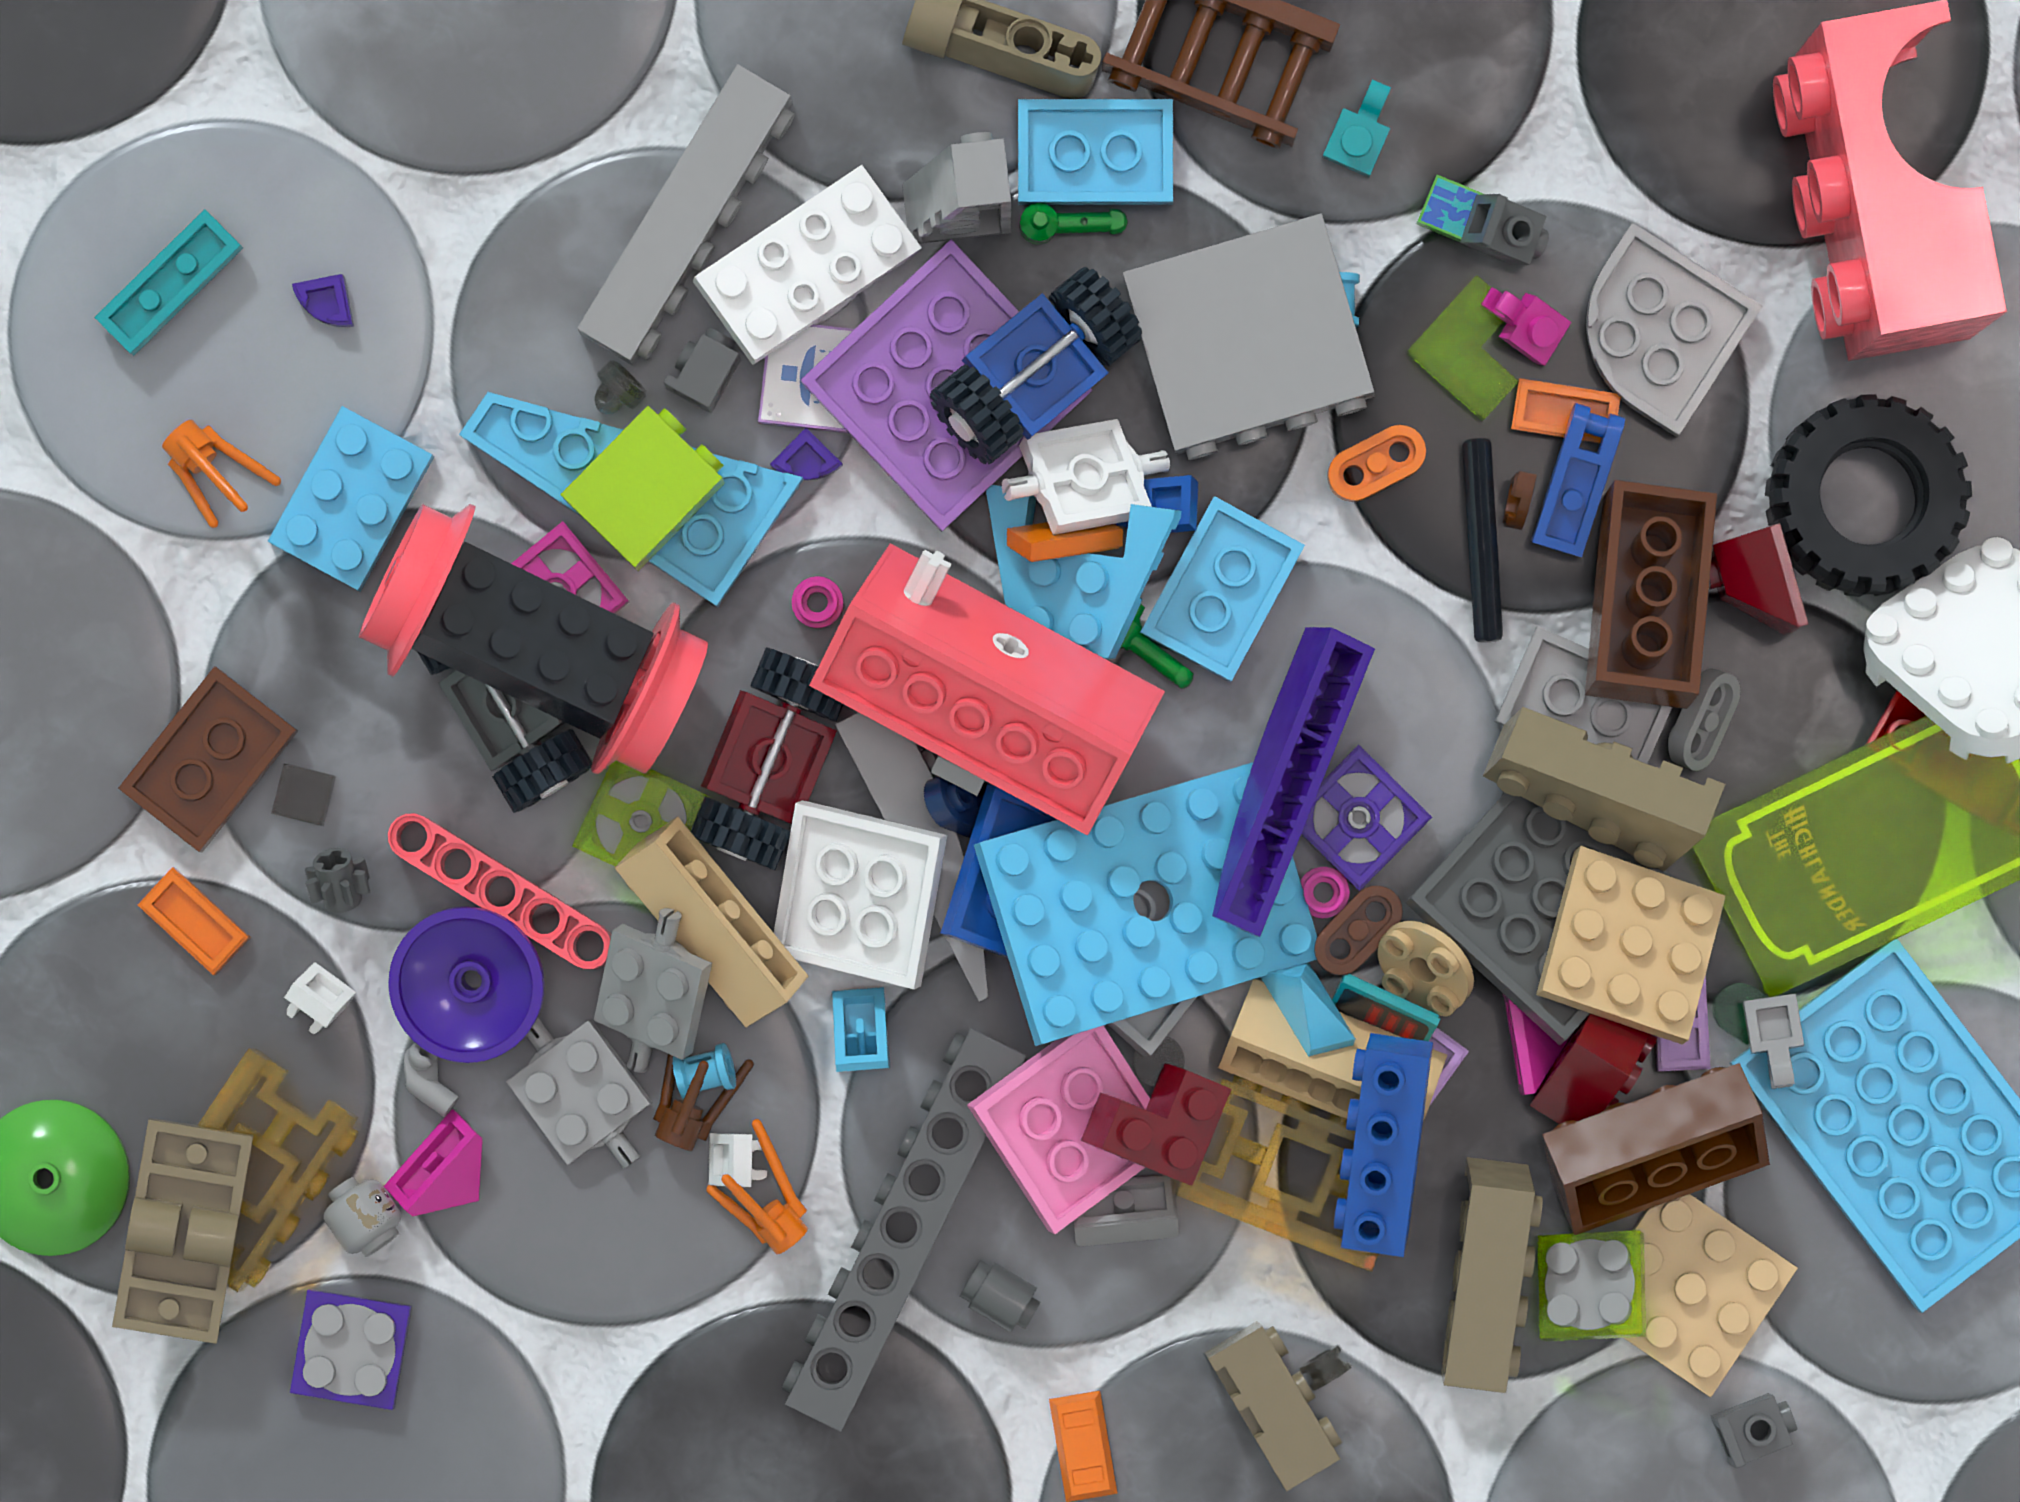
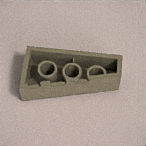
M1466 1157L1464 1176L1468 1178L1470 1197L1469 1200L1461 1201L1459 1241L1463 1242L1462 1250H1457L1454 1258L1452 1291L1456 1292L1455 1300H1450L1441 1366L1444 1386L1506 1393L1508 1377H1517L1519 1372L1521 1347L1514 1346L1513 1342L1515 1328H1524L1526 1323L1528 1296H1520L1523 1277L1531 1278L1533 1274L1535 1246H1528L1530 1227H1539L1543 1198L1542 1196L1535 1195L1527 1164Z

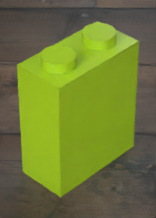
M649 406L560 494L637 571L725 484L723 478L717 473L724 465L702 444L696 450L692 449L680 437L687 429L667 409L664 408L657 414Z

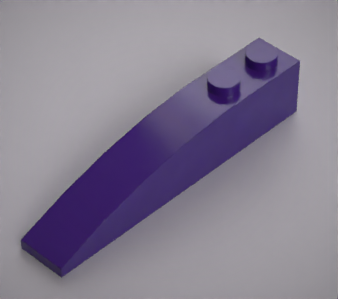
M1305 627L1250 770L1227 849L1212 917L1256 937L1261 936L1375 648L1332 627Z

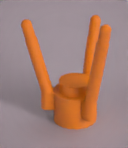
M188 420L170 433L163 442L162 448L172 458L168 465L180 477L211 528H216L219 522L190 471L193 474L203 471L240 512H245L248 509L247 503L240 497L238 492L211 464L217 455L212 449L213 447L272 485L279 486L281 484L279 476L222 439L210 425L201 429L193 420Z
M755 1119L752 1121V1127L786 1204L782 1205L776 1199L764 1208H761L729 1174L722 1176V1183L752 1215L716 1186L708 1185L706 1191L721 1206L748 1227L762 1244L767 1243L774 1253L778 1255L791 1248L806 1234L808 1227L800 1218L807 1212V1209L796 1197L762 1122L759 1119Z

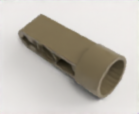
M915 0L902 45L942 59L947 56L1068 99L1081 98L1091 91L1101 61L1100 48L1090 37L985 0ZM974 29L982 31V36L973 34ZM1027 45L1037 53L1025 54L1020 52L1016 46ZM1048 55L1054 56L1053 61L1047 60ZM1070 65H1076L1079 69L1073 68Z

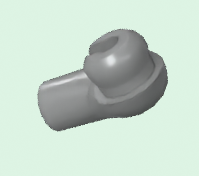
M416 1043L407 1049L404 1055V1073L408 1092L439 1115L445 1117L454 1107L459 1096L438 1082L437 1056L427 1052Z

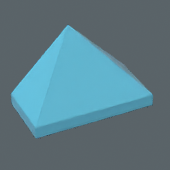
M1309 962L1267 972L1268 975L1261 977L1308 1057L1354 1044L1356 1038Z

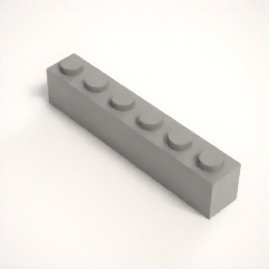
M739 64L736 65L577 327L581 336L633 367L639 357L647 360L651 356L662 336V333L656 330L666 313L672 316L677 313L688 294L689 289L685 288L683 284L693 268L701 272L709 261L715 249V245L710 243V240L719 225L727 228L739 211L742 201L736 197L746 181L754 184L764 170L769 159L763 155L766 147L773 137L781 140L795 117V113L790 111L793 105L791 95Z

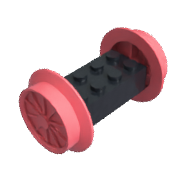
M422 504L408 527L381 581L359 632V638L387 650V674L393 677L400 669L410 650L413 649L599 738L600 741L591 767L593 773H601L615 761L621 762L643 774L646 773L654 764L669 739L693 690L707 653V641L680 629V606L674 602L671 603L651 632L465 542L464 538L471 524L476 506L469 504L451 518Z

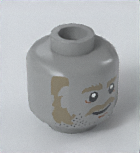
M351 1177L328 1194L333 1203L326 1208L324 1221L347 1253L355 1254L362 1252L365 1257H368L399 1235L396 1226L401 1220L400 1210L379 1181L370 1179L358 1184L356 1179Z

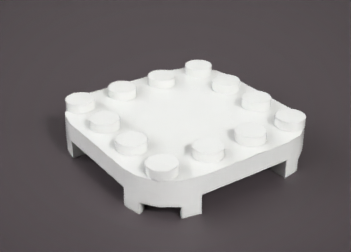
M1993 537L1987 539L1981 546L1972 547L1955 555L1930 575L1920 578L1914 584L1882 603L1867 620L1864 654L1867 663L1866 674L1876 687L1884 681L1889 682L1951 737L1949 751L1964 760L1968 759L1969 753L1985 757L2005 756V761L2008 764L2020 759V551L2013 548L2006 539Z

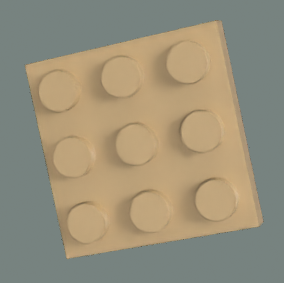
M1583 846L1578 847L1573 854L1536 995L1679 1044H1684L1689 1040L1725 895Z
M1688 1194L1645 1210L1623 1242L1630 1252V1262L1633 1265L1637 1278V1292L1630 1317L1624 1323L1613 1325L1609 1329L1707 1396L1712 1397L1798 1268Z

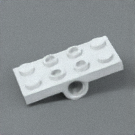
M860 165L694 276L693 283L751 364L754 365L813 324L819 325L837 314L851 303L859 293L917 255L922 247L863 165Z

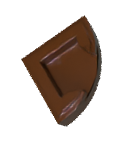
M1518 471L1511 478L1502 521L1505 527L1522 530L1531 503L1537 474Z

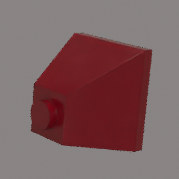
M1780 523L1712 546L1709 589L1717 588L1721 600L1783 635L1795 632L1808 625Z

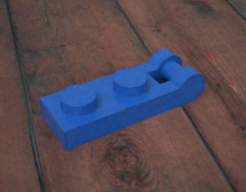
M1575 403L1568 420L1566 433L1531 541L1582 557L1622 435L1625 418L1611 413L1608 418L1590 413L1591 407ZM1584 433L1601 438L1597 452L1580 447Z

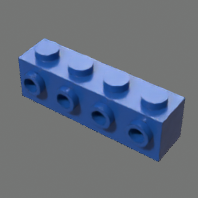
M1371 1033L1366 1050H1356L1352 1080L1362 1081L1360 1100L1350 1099L1346 1130L1356 1131L1354 1148H1344L1340 1170V1179L1349 1181L1347 1199L1338 1198L1334 1218V1229L1343 1230L1341 1248L1404 1257L1410 1227L1433 1042Z

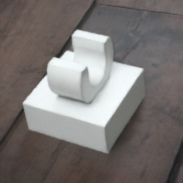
M314 962L292 984L284 998L291 1002L287 1008V1015L293 1018L302 1010L314 1019V1023L310 1026L309 1031L315 1034L323 1027L327 1028L348 1007L357 992Z
M709 1134L708 1185L725 1186L721 1181L724 1174H729L741 1187H751V1180H762L767 1177L766 1170L752 1169V1152L755 1150L762 1151L758 1140H752V1134Z

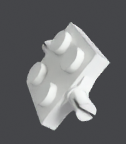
M1118 419L1036 433L1029 440L1025 436L1023 437L1019 447L1029 471L1028 476L1004 479L1002 481L1003 494L1006 493L1004 498L1007 501L1035 496L1042 505L1053 535L1129 521L1131 504L1151 506L1144 488V475L1168 472L1170 460L1169 457L1166 458L1168 454L1164 450L1144 455L1136 454L1135 450L1126 441Z

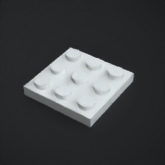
M804 800L795 803L774 934L795 960L910 989L921 987L947 835Z

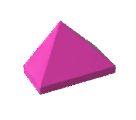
M1503 994L1520 1095L1534 1094L1570 1036L1565 1042L1558 1045Z
M452 1109L383 1187L411 1216H418L479 1201L482 1137L458 1112Z

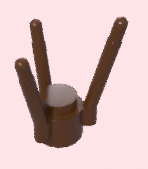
M668 1054L660 1103L653 1117L655 1121L660 1122L655 1136L676 1147L693 1151L697 1139L707 1140L712 1125L742 1085L744 1079L753 1068L754 1062L751 1059H747L736 1073L735 1089L726 1090L724 1088L704 1118L700 1119L704 1110L695 1106V1102L703 1085L709 1064L706 1061L699 1063L684 1100L675 1099L671 1107L675 1076L673 1056Z

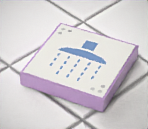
M813 324L767 355L764 364L758 423L848 433L805 388L800 380L854 329Z

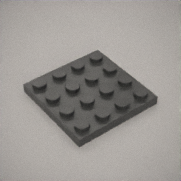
M1504 793L1406 901V904L1428 925L1435 927L1450 937L1461 948L1468 961L1558 1045H1561L1590 1013L1536 994L1574 851L1578 847L1583 846L1667 876H1673L1666 870L1662 871L1658 868H1649L1640 864L1633 855L1612 844H1604L1594 840L1588 831L1567 820L1552 818L1544 812L1542 807L1521 796H1512Z

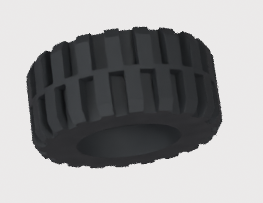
M1876 394L1860 395L1850 400L1843 398L1816 411L1798 425L1787 436L1782 448L1776 452L1770 465L1773 467L1772 474L1766 480L1765 496L1769 497L1770 506L1765 511L1768 526L1780 523L1789 556L1794 561L1792 567L1802 576L1808 574L1816 579L1815 585L1828 591L1832 589L1844 591V595L1861 597L1867 594H1874V596L1890 594L1914 584L1922 577L1930 575L1941 566L1940 563L1947 556L1951 555L1959 544V533L1967 527L1970 512L1966 510L1967 499L1972 497V481H1965L1963 469L1968 467L1964 453L1960 452L1957 454L1950 441L1955 438L1946 426L1939 429L1931 421L1934 415L1924 408L1920 407L1914 410L1906 406L1907 400L1894 396L1887 400L1877 399ZM1859 448L1877 449L1893 457L1907 472L1914 489V512L1904 530L1893 539L1879 544L1855 543L1842 536L1828 521L1821 504L1820 486L1830 464L1843 453Z

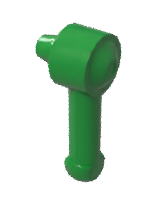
M1035 203L1023 211L1019 229L1026 241L1031 244L1040 245L1049 242L1057 233L1110 232L1112 235L1119 234L1127 228L1128 219L1122 210L1114 208L1110 209L1109 212L1056 213L1047 204Z
M1140 604L1120 649L1131 650L1180 689L1187 688L1193 681L1194 673L1166 651L1162 650L1148 637L1140 633L1142 630L1140 618L1145 610V607Z

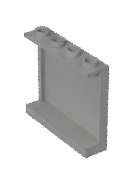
M1322 213L1123 272L1134 313L1139 320L1138 326L1142 328L1141 337L1176 455L1187 453L1188 460L1202 458L1218 452L1216 443L1236 438L1238 446L1253 443L1268 437L1267 428L1286 423L1288 431L1304 428L1318 422L1315 414L1336 409L1337 416L1355 413L1366 409L1367 404L1365 400L1374 397V388Z

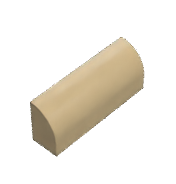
M1253 979L1218 1068L1347 1119L1350 1099L1360 1100L1362 1081L1352 1080L1356 1050H1366L1371 1033L1395 1037L1400 1036L1340 1012L1356 1038L1354 1044L1308 1057L1264 982ZM1434 1049L1432 1050L1424 1119L1447 1058V1054Z

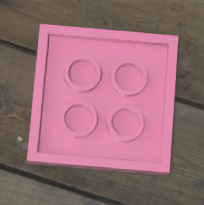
M1104 1025L1055 1040L967 1105L1046 1229L1053 1234L1065 1228L1145 1168L1081 1141L1100 1092L1145 1110L1150 1101L1146 1091Z

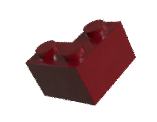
M1590 1013L1573 1032L1568 1044L1559 1054L1537 1089L1530 1106L1558 1124L1571 1120L1580 1121L1602 1113L1608 1106L1619 1102V1099L1615 1097L1618 1091L1627 1095L1633 1088L1643 1070L1636 1062L1642 1063L1646 1059L1658 1037Z
M1165 1063L1146 1110L1100 1092L1081 1141L1193 1186L1232 1089L1188 1070Z

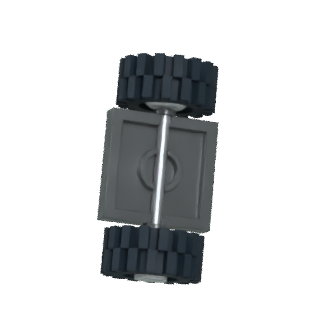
M417 652L431 675L451 668ZM457 670L439 682L440 687L489 769L493 771L502 767L492 778L513 813L530 807L541 799H545L565 787L568 783L579 778L580 775L586 773L592 767V760L573 729L562 732L554 738L544 741L542 744L539 742L566 722Z

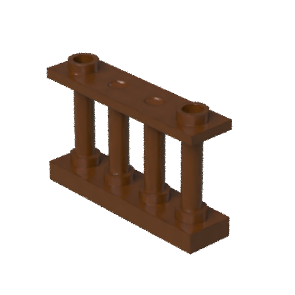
M1145 0L1123 57L1120 58L1106 52L1102 62V71L1110 74L1108 81L1112 84L1136 92L1138 86H1141L1253 131L1251 138L1255 141L1280 149L1282 143L1292 147L1298 132V128L1285 124V121L1312 54H1318L1320 49L1327 52L1331 51L1340 24L1281 0H1195L1194 5L1198 9L1170 77H1167L1141 66L1167 3V0ZM1225 10L1242 17V25L1245 26V29L1219 94L1215 96L1192 87L1189 83L1216 16H1222ZM1275 30L1290 36L1289 43L1293 45V48L1267 113L1263 115L1240 106L1237 102L1264 35H1270L1271 31Z

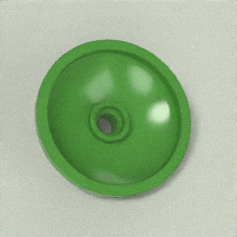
M65 1100L31 1102L3 1116L0 1119V1238L13 1247L28 1253L56 1256L82 1250L103 1237L121 1215L130 1188L128 1156L120 1137L112 1126L93 1110ZM44 1168L50 1170L54 1176L53 1184L47 1189L42 1188L37 1182V1174Z

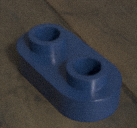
M938 776L926 782L924 786V800L929 814L940 827L970 838L986 787L982 786L976 796Z

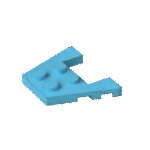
M991 485L986 490L1005 605L1102 658L1115 659L1143 600L1140 596L1152 571L1157 570L1164 555L1162 549L1171 530L1176 529L1181 519L1182 511L1131 504L1123 558L1087 553L1031 562L1007 546V528L1033 524L1036 497L1029 496L1007 501L1004 498L1006 493L1003 494L1002 486Z

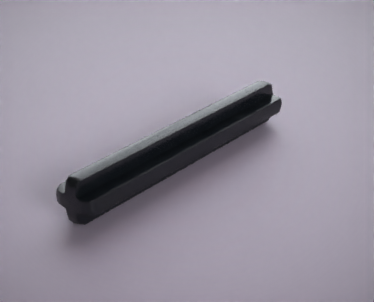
M1473 438L1465 440L1462 445L1473 627L1475 640L1486 643L1497 642L1503 637L1492 448L1489 439Z

